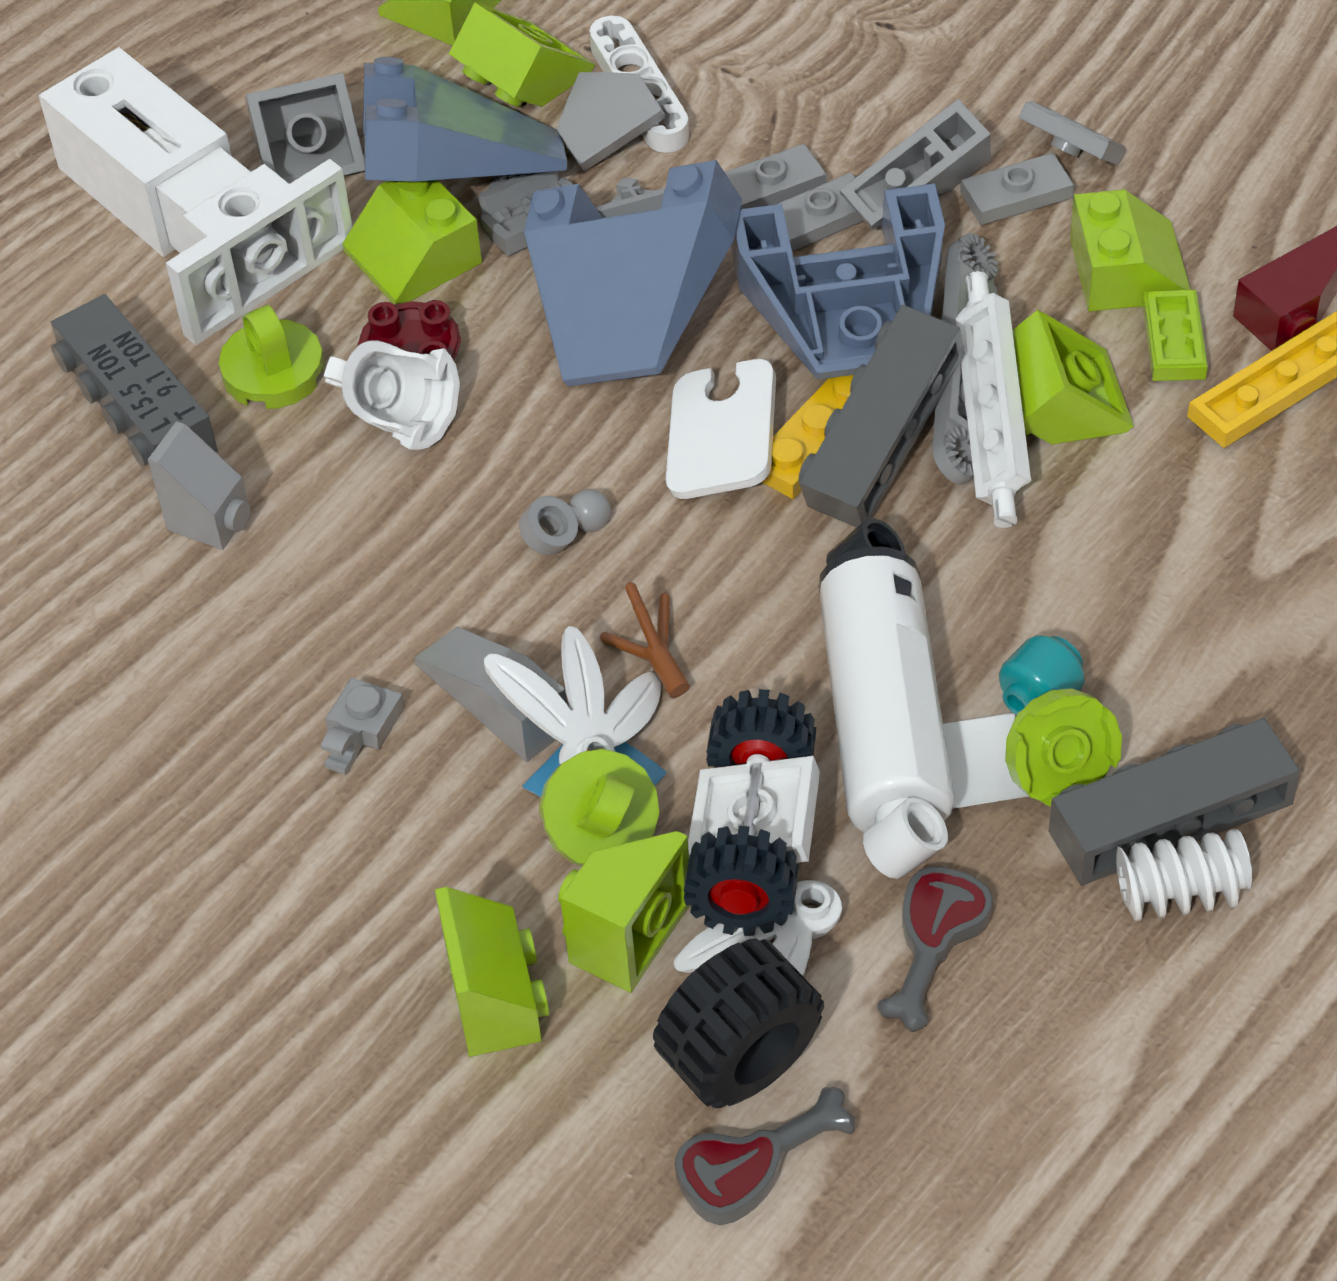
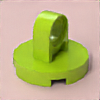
M264 305L242 316L244 327L232 334L221 348L218 364L226 391L239 403L248 405L247 399L254 402H265L266 409H278L296 404L310 395L317 387L316 378L321 373V370L324 371L325 367L323 351L317 335L303 324L288 319H278L270 305Z
M1072 688L1051 690L1031 700L1023 710L1017 713L1006 738L1005 762L1012 781L1025 794L1051 807L1052 798L1058 796L1066 788L1076 784L1087 785L1103 779L1110 765L1117 768L1121 759L1122 734L1116 716L1092 695Z
M606 749L580 752L558 765L545 782L539 803L540 818L543 819L544 830L550 838L548 841L551 846L572 864L583 866L592 851L653 837L660 812L656 787L645 769L627 755Z

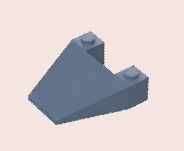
M380 57L376 58L374 63H364L363 134H365V180L429 181L567 170V158L562 137L556 129L415 65H405L402 59Z
M717 160L669 168L661 209L603 218L579 184L533 192L524 235L562 380L567 387L660 374L734 241L742 198Z
M935 183L884 190L882 231L885 245L793 257L782 204L740 209L734 241L731 244L740 291L817 380L854 375L860 365L868 364L876 350V338L882 325L887 320L893 321L901 305L932 316L942 260L945 223Z

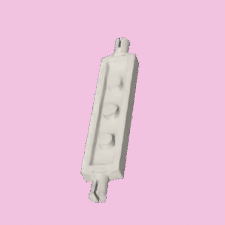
M976 271L970 273V276L967 275L965 278L969 301L956 317V326L960 327L965 351L961 359V370L976 498L993 505L994 525L1000 528L1012 527L1011 523L1016 524L1018 521L1014 502L1016 491L1031 482L1009 301L995 293L989 294L988 275L984 272Z

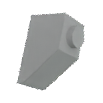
M176 421L148 458L166 528L173 533L223 550L235 532H240L249 519L250 504L247 501L242 476L186 424Z

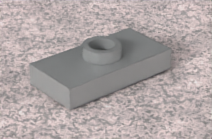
M1033 101L1025 102L1018 117L1054 135L1051 145L1078 157L1082 149L1102 160L1119 165L1126 151L1124 145Z
M804 143L725 172L742 198L740 209L776 205L827 183V174Z
M1050 153L962 179L960 193L980 225H984L1073 198L1074 184L1054 153Z
M851 172L778 203L783 206L792 252L864 221L840 194V189L855 179Z

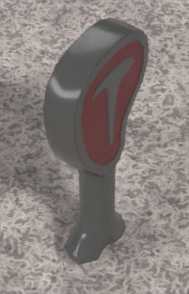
M928 867L919 870L910 879L902 906V924L904 937L914 958L901 990L890 998L878 1001L877 1009L883 1017L900 1019L905 1028L911 1032L919 1031L927 1026L929 1019L923 1002L937 965L946 960L953 946L978 936L986 929L990 922L993 898L989 888L980 880L967 873L945 867Z
M824 1087L814 1107L775 1130H758L741 1138L709 1133L699 1134L689 1139L679 1148L675 1158L676 1178L684 1198L700 1217L707 1222L717 1225L736 1222L749 1214L768 1196L774 1187L786 1152L824 1131L838 1130L847 1134L854 1132L855 1117L843 1108L845 1100L843 1091L836 1087Z

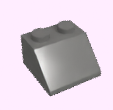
M343 73L246 94L245 102L261 164L268 166L287 183H292L328 159H331L343 169L344 176L365 171L364 157Z

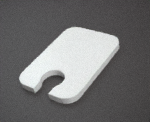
M752 359L737 362L735 375L740 382L739 388L734 395L722 401L708 399L709 393L714 387L715 374L712 368L690 372L677 381L672 395L666 467V485L674 497L690 499L758 485L769 475L772 464L776 374L772 365L767 360Z

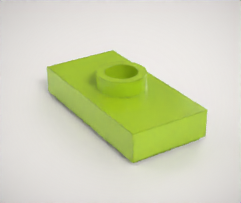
M1144 291L1142 306L1152 381L1206 380L1208 367L1197 291Z

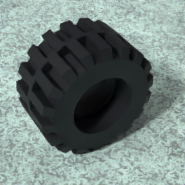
M757 938L748 939L741 944L738 942L717 953L684 980L659 1015L658 1024L653 1032V1040L655 1041L653 1046L658 1054L706 1106L711 1105L713 1108H722L727 1105L732 1106L764 1090L792 1066L811 1041L821 1022L824 1001L821 999L822 995L770 941L766 939L759 941Z

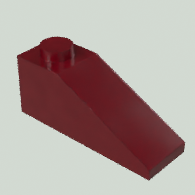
M1337 226L1238 279L1233 317L1269 350L1273 351L1320 322L1337 294Z

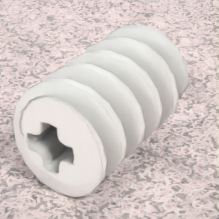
M1238 829L1227 832L1224 841L1213 832L1207 833L1202 837L1200 846L1193 837L1183 836L1179 839L1176 850L1171 842L1166 839L1158 840L1154 845L1152 853L1145 844L1135 843L1131 846L1128 857L1123 849L1117 846L1116 868L1120 892L1124 904L1127 906L1135 922L1141 921L1144 903L1147 902L1151 903L1158 918H1165L1168 899H1175L1182 915H1187L1190 913L1192 896L1198 895L1205 910L1208 912L1214 909L1217 892L1223 893L1230 908H1236L1238 906L1240 889L1246 888L1248 891L1251 889L1252 867L1245 839Z

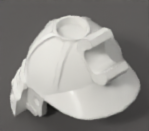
M366 341L361 343L351 353L347 361L332 356L329 358L323 376L326 378L325 383L342 388L344 400L353 414L370 425L392 432V437L400 440V444L410 450L429 448L439 441L456 415L460 381L456 364L445 348L433 350L430 354H419L404 351L381 341Z

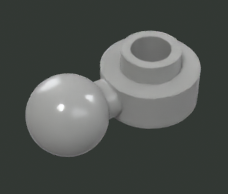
M594 489L579 491L571 498L569 504L557 497L543 496L536 499L522 513L519 520L520 534L524 542L532 550L543 555H554L561 552L574 540L578 530L595 532L602 529L610 519L611 506L606 496ZM540 525L544 526L548 530L549 534H547L540 527Z

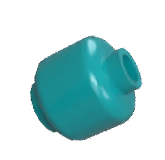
M1035 635L1027 639L1002 664L998 673L1000 687L1003 691V701L1016 715L1031 700L1051 690L1072 688L1081 691L1085 683L1083 659L1080 653L1070 642L1058 636Z

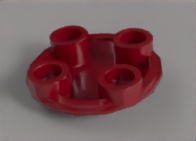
M431 300L426 303L410 301L395 305L390 302L377 303L368 311V322L362 328L358 341V346L366 341H381L404 351L419 354H430L433 350L445 348L453 361L457 358L461 345L458 324L451 317L449 306L440 300Z

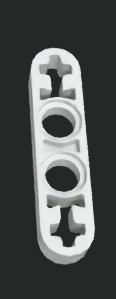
M612 15L595 20L589 30L592 55L602 71L639 74L650 92L660 97L656 101L666 115V118L663 119L665 126L657 123L643 132L641 135L646 144L651 149L663 153L682 149L689 139L687 113L631 23L625 18ZM613 41L619 43L620 46L614 49ZM630 64L641 67L633 72L618 70L621 66Z

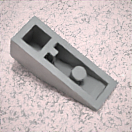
M957 99L840 189V194L873 230L882 225L884 190L934 183L938 196L952 190L961 183L962 179H966L991 160V134L965 105Z
M455 627L414 658L416 666L524 761H530L556 740L517 709L498 689L485 671L484 658L488 654L493 653L507 657L527 667L544 679L566 703L565 688L526 655L460 627Z

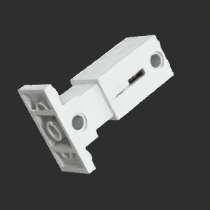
M120 47L38 95L58 168L162 257L174 250L179 252L177 256L166 262V267L183 335L195 346L343 250L342 243L353 225L343 169L339 165L328 159L290 184L265 164L252 172L232 157L227 133Z

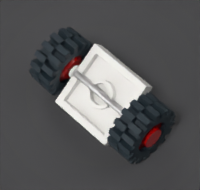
M759 689L758 698H752L749 690L740 691L738 701L730 695L723 700L722 707L717 705L714 710L706 751L708 767H714L700 770L688 839L689 861L684 885L685 905H691L690 913L696 919L705 915V926L713 929L718 923L723 924V933L733 935L734 927L743 928L744 936H754L755 928L758 926L766 934L774 930V922L779 926L784 925L787 922L788 914L792 915L799 872V864L796 863L809 861L820 776V771L814 758L817 728L814 727L815 719L811 713L804 715L805 706L801 702L797 701L792 706H789V695L780 692L777 700L770 699V690Z

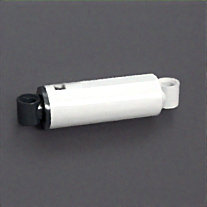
M870 518L866 519L828 552L827 566L820 573L818 587L847 813L853 825L864 832L863 845L871 863L882 874L889 878L899 879L945 847L948 841V831L944 821L952 813L954 792L920 572L915 561L905 554L903 542L898 534L882 520Z

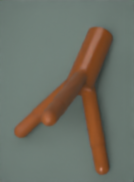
M629 582L626 584L625 589L649 646L644 647L608 632L601 633L600 640L605 644L649 661L671 698L679 697L689 690L690 685L668 649L670 595L662 593L659 596L656 633L636 584Z

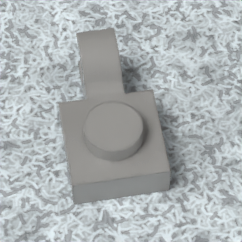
M351 677L325 718L327 733L321 743V749L331 752L324 763L325 768L346 775L352 768L363 745L380 749L404 709L402 693Z

